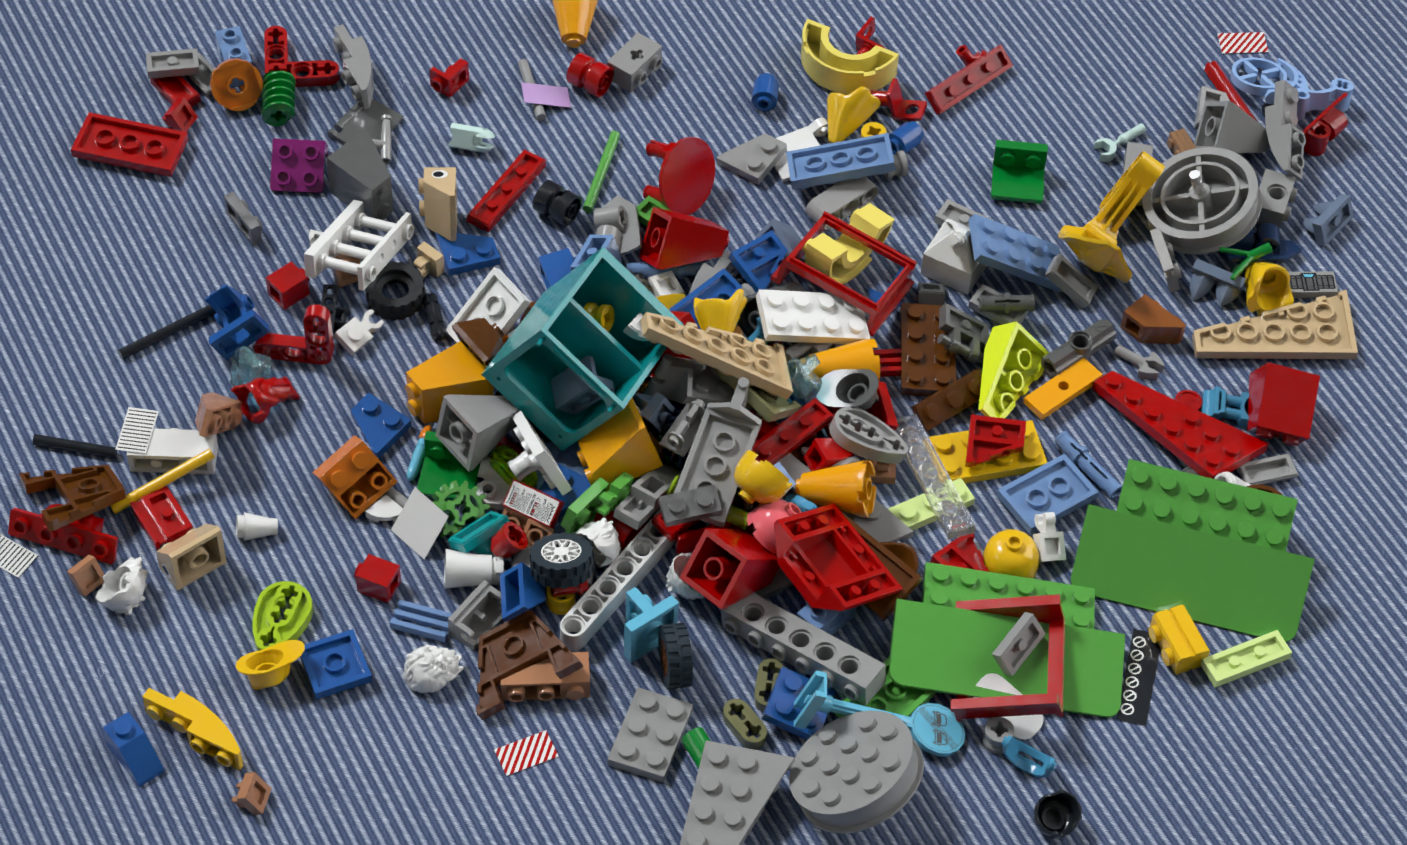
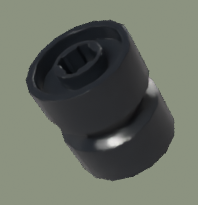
M546 180L537 190L532 204L534 210L545 216L551 215L553 221L567 227L579 214L582 198L570 190L564 191L563 186L558 183Z

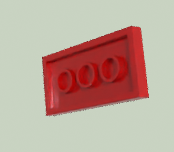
M89 112L71 148V155L76 158L172 177L189 140L188 132Z

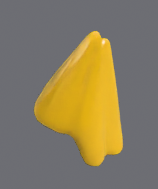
M859 87L848 95L837 92L828 95L827 121L830 144L844 141L880 107V100L873 96L868 88Z
M1256 261L1251 262L1245 268L1246 304L1250 312L1257 311V315L1261 316L1262 312L1294 303V297L1289 285L1290 275L1284 267L1273 263Z
M743 289L736 290L728 300L694 298V313L701 330L712 327L734 332L740 314L747 303V298L744 297Z

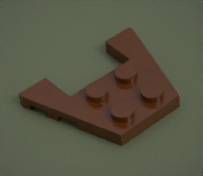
M109 464L72 468V473L57 474L55 470H45L43 472L44 476L30 477V472L19 474L20 484L26 494L56 487L66 502L64 505L41 510L43 522L50 532L126 499L125 488Z
M531 610L479 636L478 669L480 670V682L477 683L479 705H476V712L481 720L505 709L498 688L502 679L550 658L555 674L559 679L583 668L581 661Z

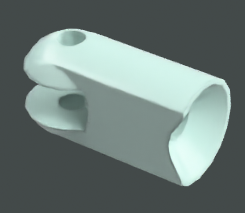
M458 123L451 124L452 140L449 142L448 147L482 153L493 149V145L482 142L483 138L490 139L495 137L494 133L489 129Z

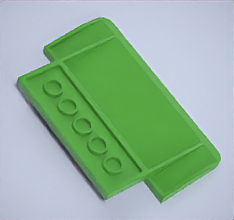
M1129 459L1117 511L1088 504L1071 574V584L1095 588V597L1155 612L1166 609L1170 610L1172 607L1183 604L1193 621L1257 637L1278 630L1285 642H1288L1294 638L1298 630L1315 559L1286 552L1298 499Z
M926 562L923 572L922 602L897 599L895 603L889 676L896 685L973 698L1014 696V694L976 686L982 677L993 673L1003 677L1023 695L1047 694L1049 624L1039 622L1046 634L1016 673L1010 676L1003 673L992 653L1020 618L956 608V601L1060 594L1065 616L1063 711L1111 718L1118 713L1121 706L1125 634L1094 629L1095 588Z

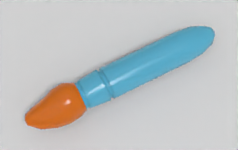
M431 425L425 426L419 434V441L407 470V479L409 481L415 479L425 456L424 438L426 431H432Z

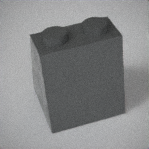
M364 129L327 157L330 193L346 205H349L353 200L362 201L364 203V213L367 217L382 220L386 219L393 211L391 175L369 132Z

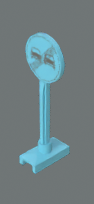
M816 670L794 701V707L802 709L794 721V727L805 729L817 711L824 713L834 712L843 715L861 711H882L901 719L907 725L918 746L932 755L943 757L953 755L964 744L965 731L963 724L956 721L954 713L947 707L926 703L918 706L909 717L833 699L832 696L827 695V673Z

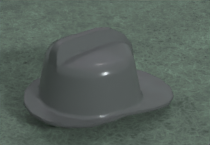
M869 369L834 370L825 374L819 380L816 386V396L823 405L828 407H851L866 411L874 403L879 402L877 394L879 379L876 373Z

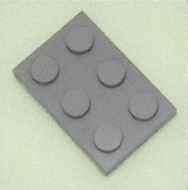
M638 687L607 759V765L664 783L692 715L693 704Z

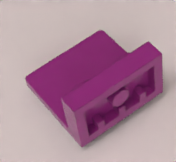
M273 138L270 189L282 192L322 193L325 156H328L329 148L326 141Z

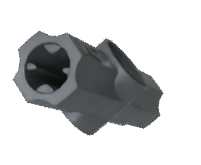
M1100 319L1083 331L1072 332L1067 342L1041 359V365L1045 373L1052 378L1082 358L1089 361V357L1116 339L1117 333L1113 324L1107 319Z

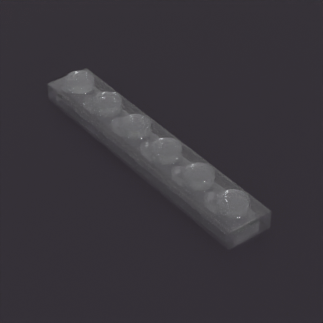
M914 414L898 418L897 423L899 427L895 432L908 446L905 458L948 540L975 533V523L918 416Z

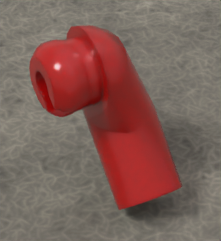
M962 45L956 50V54L965 66L987 53V51L982 50L981 54L977 51L973 55L966 45Z

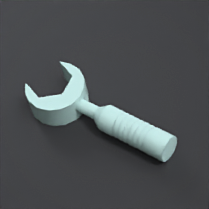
M1141 123L1121 134L1116 141L1108 138L1098 139L1094 144V149L1103 148L1108 151L1107 153L1100 154L1099 161L1109 162L1113 160L1117 145H1124L1127 141L1129 142L1146 132V127Z

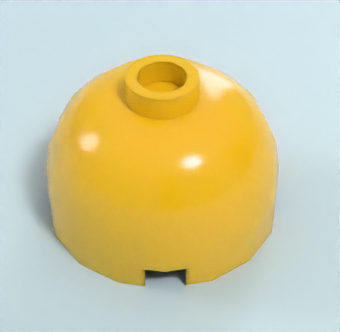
M746 450L734 471L735 483L741 490L738 495L751 505L754 501L760 504L779 501L791 488L792 483H788L789 479L767 460L758 462L755 460L758 454Z
M1017 529L1000 531L988 540L983 551V563L989 572L1032 579L1037 573L1039 550L1035 541L1025 532Z

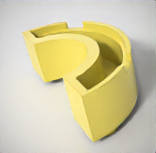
M810 19L806 20L802 33L801 62L806 73L818 85L828 90L848 95L859 87H866L874 91L879 90L889 84L897 75L898 53L877 45L863 54L851 55L842 53L829 42L830 27Z
M869 203L853 212L849 225L884 243L895 219ZM822 233L814 239H809L803 247L807 265L841 284L851 281L872 261L869 255L873 250L845 234L833 240Z

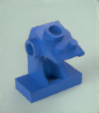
M224 284L220 289L211 292L205 298V301L217 312L214 314V317L222 327L221 330L208 337L209 345L225 360L270 332L269 325L253 310L255 305L249 295H243L227 284Z

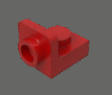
M460 58L453 65H450L445 72L432 67L429 70L430 86L436 92H441L450 98L469 81L468 62Z

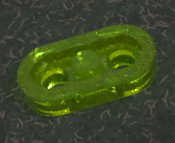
M500 445L493 450L489 463L500 477L511 486L513 479H518L507 462L515 459L519 454L509 446ZM535 471L531 472L521 482L534 488L538 482V476Z

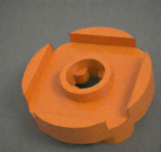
M238 58L226 60L219 64L212 72L210 81L211 92L215 100L223 107L233 111H243L249 109L258 101L257 99L260 97L263 89V80L257 68L247 60ZM232 79L243 80L244 84L240 86V91L236 92L234 88L230 89L229 84L233 83Z

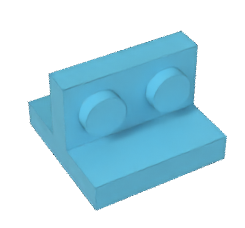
M636 587L626 592L624 656L630 663L659 646L658 632L660 625L678 623L679 602L672 595L654 606L649 596L643 595Z

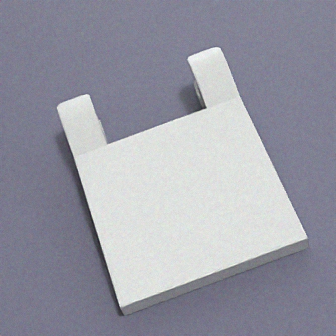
M821 117L807 127L777 137L776 139L787 144L786 152L820 146L815 137L827 135L828 129L826 127L828 123L825 118ZM786 152L774 165V169L783 183L790 180Z

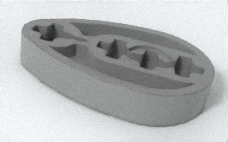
M841 408L836 412L830 423L829 431L834 441L845 450L858 456L882 463L898 464L903 461L908 452L907 444L892 428L862 409Z

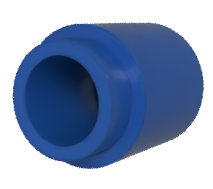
M764 73L755 80L751 99L755 108L769 111L776 106L779 83L774 75Z
M906 122L890 133L892 153L895 154L897 151L903 150L907 154L919 145L924 136L921 126L916 122Z

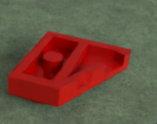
M968 530L933 554L930 563L989 572L983 563L984 558L981 550H977L973 541L975 536L971 530Z

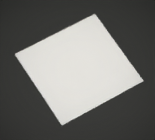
M414 487L391 531L425 560L449 516Z

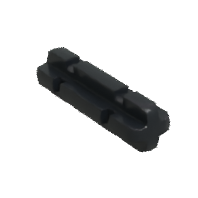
M435 293L425 294L423 304L426 309L431 337L435 341L443 340L446 337V330L443 324L440 305L438 304V297Z

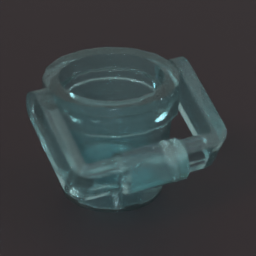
M245 346L236 349L232 360L230 379L233 387L251 382L255 378L264 377L268 379L270 377V356L254 353Z
M815 354L799 360L793 358L787 361L793 389L791 395L806 402L811 401L817 396L822 385L821 378L812 372L821 363Z

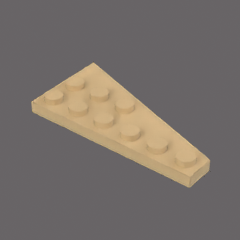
M1347 290L1340 291L1336 296L1326 298V296L1317 297L1314 302L1306 304L1298 302L1262 312L1261 316L1254 318L1249 316L1239 319V322L1231 324L1219 323L1194 330L1192 335L1195 358L1356 359L1358 354Z
M646 312L640 320L643 336L652 343L662 344L676 354L689 356L701 365L707 364L714 367L724 375H732L738 379L745 377L749 380V386L759 387L771 396H779L788 400L793 393L783 344L775 343L772 347L765 345V341L758 338L751 342L742 334L712 327L700 330L697 329V324L687 322L685 326L679 325L673 318Z

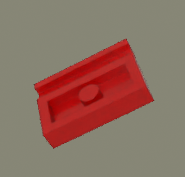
M167 486L141 497V501L136 503L134 501L130 502L133 514L156 550L160 548V545L166 542H173L193 529L191 522Z

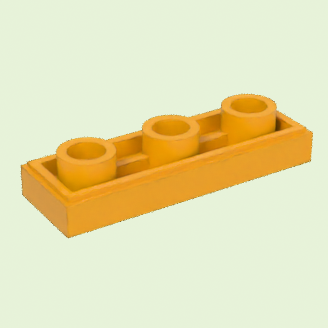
M1082 358L1024 397L1023 403L1043 420L1092 387L1094 380L1102 377L1103 374L1088 360Z

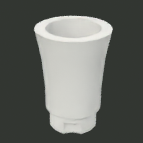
M446 549L444 589L479 586L483 580L487 581L489 585H500V574L504 570L503 558Z

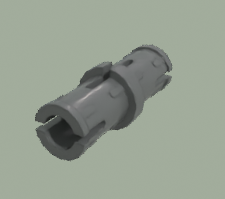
M1004 293L1003 295L979 296L980 312L1004 311V314H1010V311L1034 312L1035 309L1034 294L1010 295V293Z

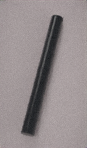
M207 305L118 349V354L123 360L217 312L210 305Z

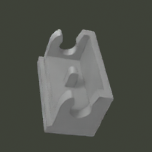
M483 580L448 618L449 635L474 651L479 646V636L494 629L502 621L501 592Z

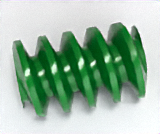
M270 71L263 76L262 119L270 126L279 127L286 124L295 115L296 80L289 72Z

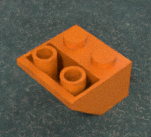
M355 435L312 472L354 519L359 517L398 482L363 440Z

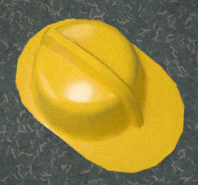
M287 640L263 650L248 653L236 662V669L238 672L247 675L251 687L255 690L278 685L287 678L290 672V663L297 660L303 654L305 645L299 640Z

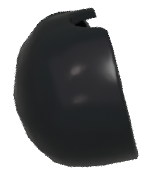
M1065 790L1045 794L1039 799L1033 810L1034 823L1042 834L1049 837L1062 838L1068 836L1076 829L1082 819V806L1076 796Z

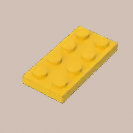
M1033 420L1026 422L1023 451L972 467H965L969 430L926 437L925 441L939 487L959 478L966 484L1027 474L1047 463Z

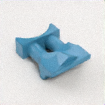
M1218 386L1212 390H1204L1202 413L1217 420H1222V418L1237 420L1238 427L1248 428L1249 416L1244 406L1248 404L1249 393L1242 392L1240 397L1228 395L1225 390ZM1225 405L1237 407L1238 409L1228 408Z

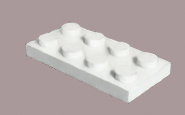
M759 289L756 294L765 341L850 344L870 339L864 311L832 293Z

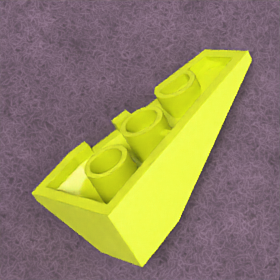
M1017 321L994 326L986 343L978 409L984 416L1005 419L1016 406V401L1020 396L1025 395L1029 391L1028 387L1033 381L1038 380L1044 371L1041 359L1049 354V352Z

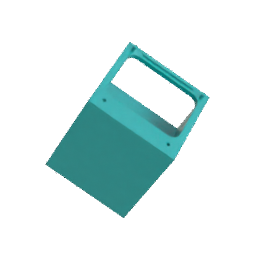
M602 247L541 295L481 375L563 451L622 411L667 347L662 344L636 340L625 334L623 330L639 313L644 315L646 312L673 318L679 325H683V323L609 251ZM594 302L598 306L609 304L613 307L614 323L610 331L607 332L583 309L586 303ZM588 355L592 356L597 376L612 380L615 391H610L580 360ZM568 368L602 398L577 415L557 410L554 403L551 379Z

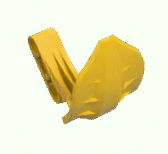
M1142 151L1102 200L1097 216L1084 227L1064 225L1060 229L1058 237L1070 247L1080 262L1095 272L1111 275L1123 283H1127L1132 278V272L1123 257L1122 251L1116 246L1118 229L1160 177L1165 165L1145 151Z

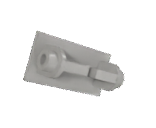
M696 399L690 404L687 403L659 445L685 457L693 444L703 418L705 403L700 399Z

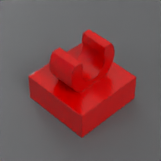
M185 97L177 98L162 117L168 127L187 132L198 118Z

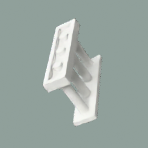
M353 200L304 253L305 276L316 278L326 268L358 275L359 290L364 291L403 245L412 238L414 226L411 222V213L406 212L397 223L367 217L364 213V203ZM363 227H368L388 233L382 237L359 230ZM353 240L374 245L375 248L367 250L347 245V243ZM343 254L363 259L360 264L335 259L334 257Z

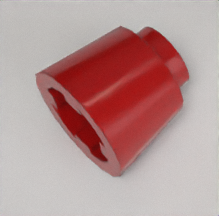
M513 522L505 523L491 540L493 554L502 558H509L525 549L528 545V538L525 532Z

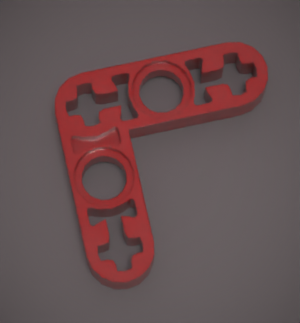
M271 26L266 29L264 33L265 74L270 71L289 72L295 77V87L330 86L339 81V66L332 60L288 62L287 31L281 26ZM275 37H278L279 44H274L273 40ZM273 54H281L283 56L277 60L270 58ZM306 71L309 73L305 77H299L296 75L298 72Z
M322 305L308 306L303 320L305 337L267 333L255 341L254 353L266 359L318 365L330 363L334 350L330 311Z

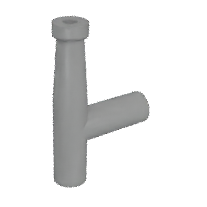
M385 114L381 116V140H372L377 150H381V158L384 164H388L391 162V116Z

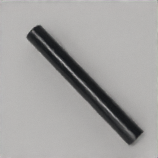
M34 434L33 445L109 458H116L117 456L116 447Z

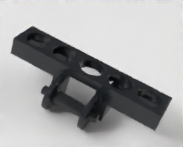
M324 284L322 301L319 305L326 307L330 311L332 333L334 334L335 331H338L347 323L346 317L351 315V311L347 308L337 307L339 285ZM329 289L335 290L334 294H327ZM326 300H333V304H326ZM335 317H341L340 321H335Z

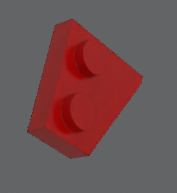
M971 414L965 467H972L1023 451L1027 421Z

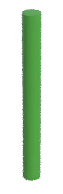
M611 131L582 208L586 213H591L595 206L620 138L618 131Z

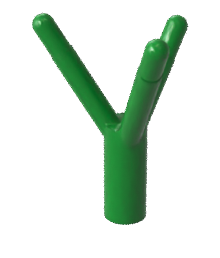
M1269 243L1250 251L1225 247L1219 248V251L1223 253L1245 256L1244 260L1230 270L1233 273L1230 277L1232 281L1252 261L1273 252Z

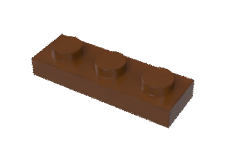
M980 369L968 373L911 406L922 431L930 430L979 401L982 379Z

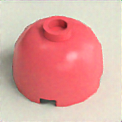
M780 499L773 503L758 504L747 515L748 525L753 522L756 528L753 535L762 546L777 555L774 523L778 519L799 514L801 510L794 503H788Z

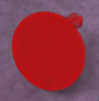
M685 137L676 143L671 142L669 144L651 140V143H648L646 146V154L649 157L661 158L663 162L659 173V187L647 185L643 191L644 199L650 196L665 205L669 211L685 215L694 213L705 203L713 187L715 160L711 148L704 140L697 137Z

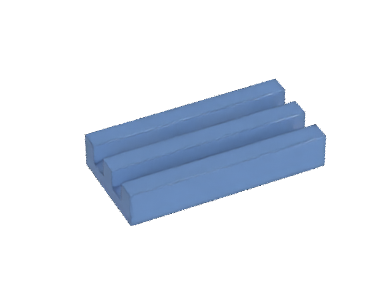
M399 599L398 607L393 613L394 617L390 620L391 629L446 642L449 635L448 618L453 613ZM400 619H405V620L417 622V625H416V624L409 623V622L401 621ZM428 626L443 629V631L428 628Z

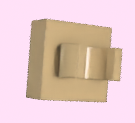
M425 241L417 247V258L413 264L418 267L417 269L421 272L423 278L429 273L438 278L444 273V255Z

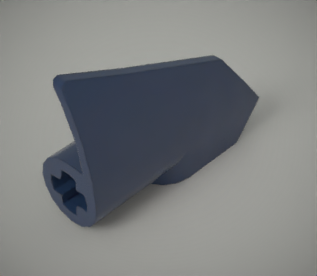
M1272 223L1260 225L1256 232H1253L1252 228L1243 239L1228 247L1250 251L1269 243L1273 252L1252 262L1287 261L1302 252V249L1291 240H1280V230ZM1227 253L1228 261H1242L1245 259V256Z

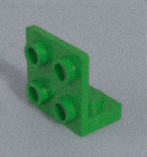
M996 139L992 166L991 199L1042 204L1048 144Z
M426 431L424 438L425 459L417 489L426 497L432 498L436 491L440 492L442 485L446 484L450 488V484L455 480L459 487L464 481H468L469 489L475 487L481 462L472 471L468 472L435 436L436 432ZM450 495L445 500L453 501L456 495Z

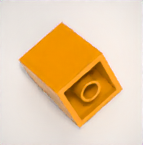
M461 341L406 372L407 385H405L408 396L406 405L409 412L413 416H418L424 424L437 422L445 395L494 396L493 385L481 375L486 368Z
M633 398L630 399L622 411L578 440L581 451H578L577 455L583 468L589 467L584 472L590 485L601 477L609 483L606 491L609 490L610 484L624 472L637 478L663 466Z

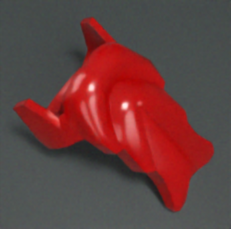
M286 376L268 379L264 377L255 378L251 382L234 386L231 389L237 396V400L242 401L241 410L243 414L254 424L263 423L271 407L276 406L279 402H284L286 399H300V395ZM251 393L260 407L257 413H253L248 407L247 400Z

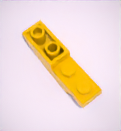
M151 688L147 689L142 698L145 712L149 717L157 721L163 720L181 733L187 732L189 746L195 752L202 755L206 753L214 757L223 766H232L241 770L243 767L242 755L235 738L227 726L209 708L182 691L179 692L175 699H172Z

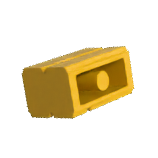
M1183 604L1170 608V610L1166 609L1152 616L1151 624L1148 628L1149 636L1152 642H1158L1162 649L1161 656L1165 665L1171 666L1176 675L1189 671V669L1193 670L1201 667L1202 659L1209 656L1210 650Z

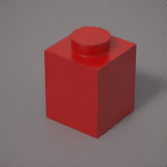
M291 261L266 277L267 293L283 310H286L310 294V278L305 276L303 268L299 269Z
M368 554L365 561L359 563L354 572L357 592L389 603L401 583L400 565Z

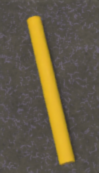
M210 448L127 494L126 499L110 505L111 509L117 514L129 507L130 502L134 501L136 503L140 501L141 497L163 488L215 458Z

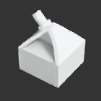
M946 219L923 253L920 274L968 295L987 267V265L974 260L970 228L951 219Z

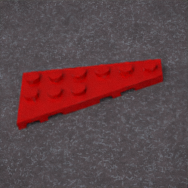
M1111 371L1093 382L1092 389L1200 476L1214 479L1216 475L1222 472H1231L1267 450L1269 443L1117 372Z

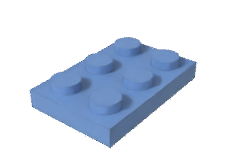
M1063 454L999 488L996 496L1031 535L1038 531L1034 521L1036 514L1054 512L1057 521L1097 499L1098 491L1067 455Z

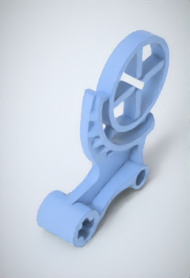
M1243 58L1236 61L1232 66L1230 74L1232 83L1244 92L1264 96L1268 104H1274L1275 84L1269 79L1278 77L1280 80H1285L1295 87L1299 94V101L1297 102L1298 120H1303L1305 113L1308 111L1325 110L1343 93L1348 95L1337 103L1335 108L1341 112H1345L1349 108L1354 89L1353 83L1349 80L1337 78L1332 80L1330 88L1313 91L1308 88L1303 74L1280 58L1277 59V63L1262 58ZM1257 68L1264 69L1260 77V85L1252 84L1257 78ZM1243 69L1248 74L1239 76L1237 71Z

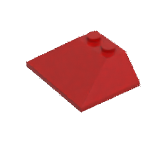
M835 503L778 519L774 523L777 563L812 608L845 611L899 593L903 589Z

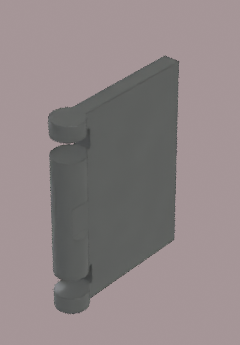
M372 99L370 107L365 110L361 103L357 101L334 125L335 129H330L327 135L332 140L345 144L365 129L369 132L372 139L381 140V116L385 114L391 116V132L401 123L404 116Z

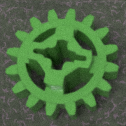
M455 480L450 484V488L444 484L440 487V492L436 491L432 495V498L435 500L432 502L449 516L441 529V538L447 534L452 537L462 530L465 522L469 524L484 516V512L490 508L489 504L482 503L486 495L478 496L476 494L478 486L469 489L468 481H464L459 487ZM456 495L453 501H444L446 497Z

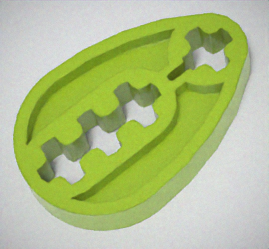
M281 581L269 585L260 593L252 619L253 637L257 651L287 640H298L313 615L312 598L305 587L295 582ZM291 593L295 594V597L292 596L289 600L290 609L284 611V620L275 623V620H278L281 616L280 608H284L286 605L285 597H289ZM273 637L274 643L264 646V643H268Z

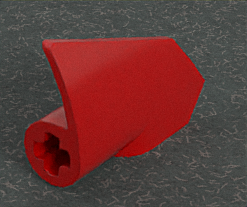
M1343 93L1302 131L1305 133L1306 139L1304 152L1312 156L1324 154L1328 141L1333 140L1347 127V117L1335 107L1348 94Z

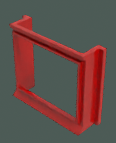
M824 211L822 217L789 256L783 259L782 264L772 274L770 280L780 285L790 271H793L870 315L867 321L869 335L873 337L914 285L915 281L911 280V276L917 262ZM825 224L904 267L877 303L800 261L805 255L803 252L805 243L809 239H814L822 234Z
M1060 594L956 601V608L1021 618L1024 612L1034 614L1038 622L1049 624L1047 694L980 698L957 695V699H951V712H954L956 721L961 722V719L1042 714H1055L1063 718L1065 616Z

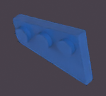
M723 268L671 307L669 311L690 312L701 330L694 313V298L728 300L736 290L742 289V286Z

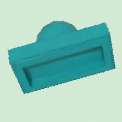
M490 511L450 537L448 542L452 549L464 553L472 550L474 554L493 555L491 540L501 527L510 521L508 516Z

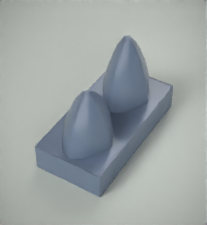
M1340 194L1333 202L1315 204L1313 207L1320 216L1306 219L1303 223L1305 228L1315 235L1316 244L1326 246L1354 217L1350 196Z
M1196 259L1192 267V278L1190 281L1192 300L1195 301L1203 297L1215 285L1217 286L1216 298L1219 305L1229 304L1238 295L1242 296L1246 288V278L1238 276L1232 281L1230 277L1233 273Z
M658 392L653 397L642 393H635L633 399L642 411L640 415L662 436L661 428L665 424L667 416H672L675 407L666 397Z

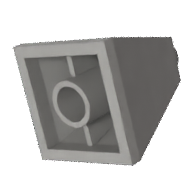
M1205 101L1194 142L1196 148L1216 147L1235 153H1266L1271 148L1266 128L1236 104L1230 101Z
M448 394L443 397L435 436L469 472L515 426L512 416L518 413L519 410L504 396Z

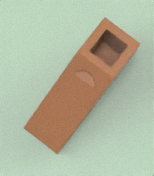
M213 392L202 394L195 419L199 435L207 437L235 429L242 419L243 411L240 410L242 401Z
M572 652L581 661L583 668L562 679H559L555 674L550 658L502 679L501 696L503 701L520 702L534 699L550 701L561 698L579 700L581 698H589V652Z

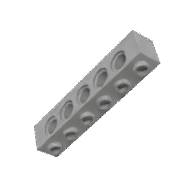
M755 593L725 609H721L722 627L727 632L738 635L747 640L752 646L760 647L771 653L777 660L793 665L803 674L812 676L816 670L827 673V687H832L842 692L852 701H858L866 706L886 682L884 663Z

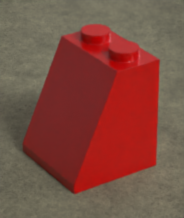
M653 207L639 258L653 267L663 270L722 257L724 250L729 244V230L710 220Z
M1269 362L1251 372L1249 376L1248 431L1255 432L1257 437L1263 439H1272L1273 437L1282 439V443L1291 446H1298L1300 443L1308 440L1320 375Z
M705 528L679 578L720 609H725L771 584L779 569V565L777 563V555L763 547L757 539L743 529Z

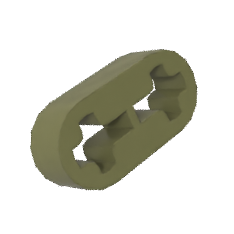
M773 658L763 660L758 667L754 705L760 712H764L767 702L764 701L766 690L772 692L778 673L784 667L780 661ZM769 670H774L773 681L767 680Z
M731 699L726 702L723 707V721L745 748L753 750L762 748L767 739L765 724L745 701ZM731 711L735 713L741 712V719L736 714L731 716ZM749 730H750L753 734L759 733V737H758V738H756L755 736H750V737H748V732H749Z

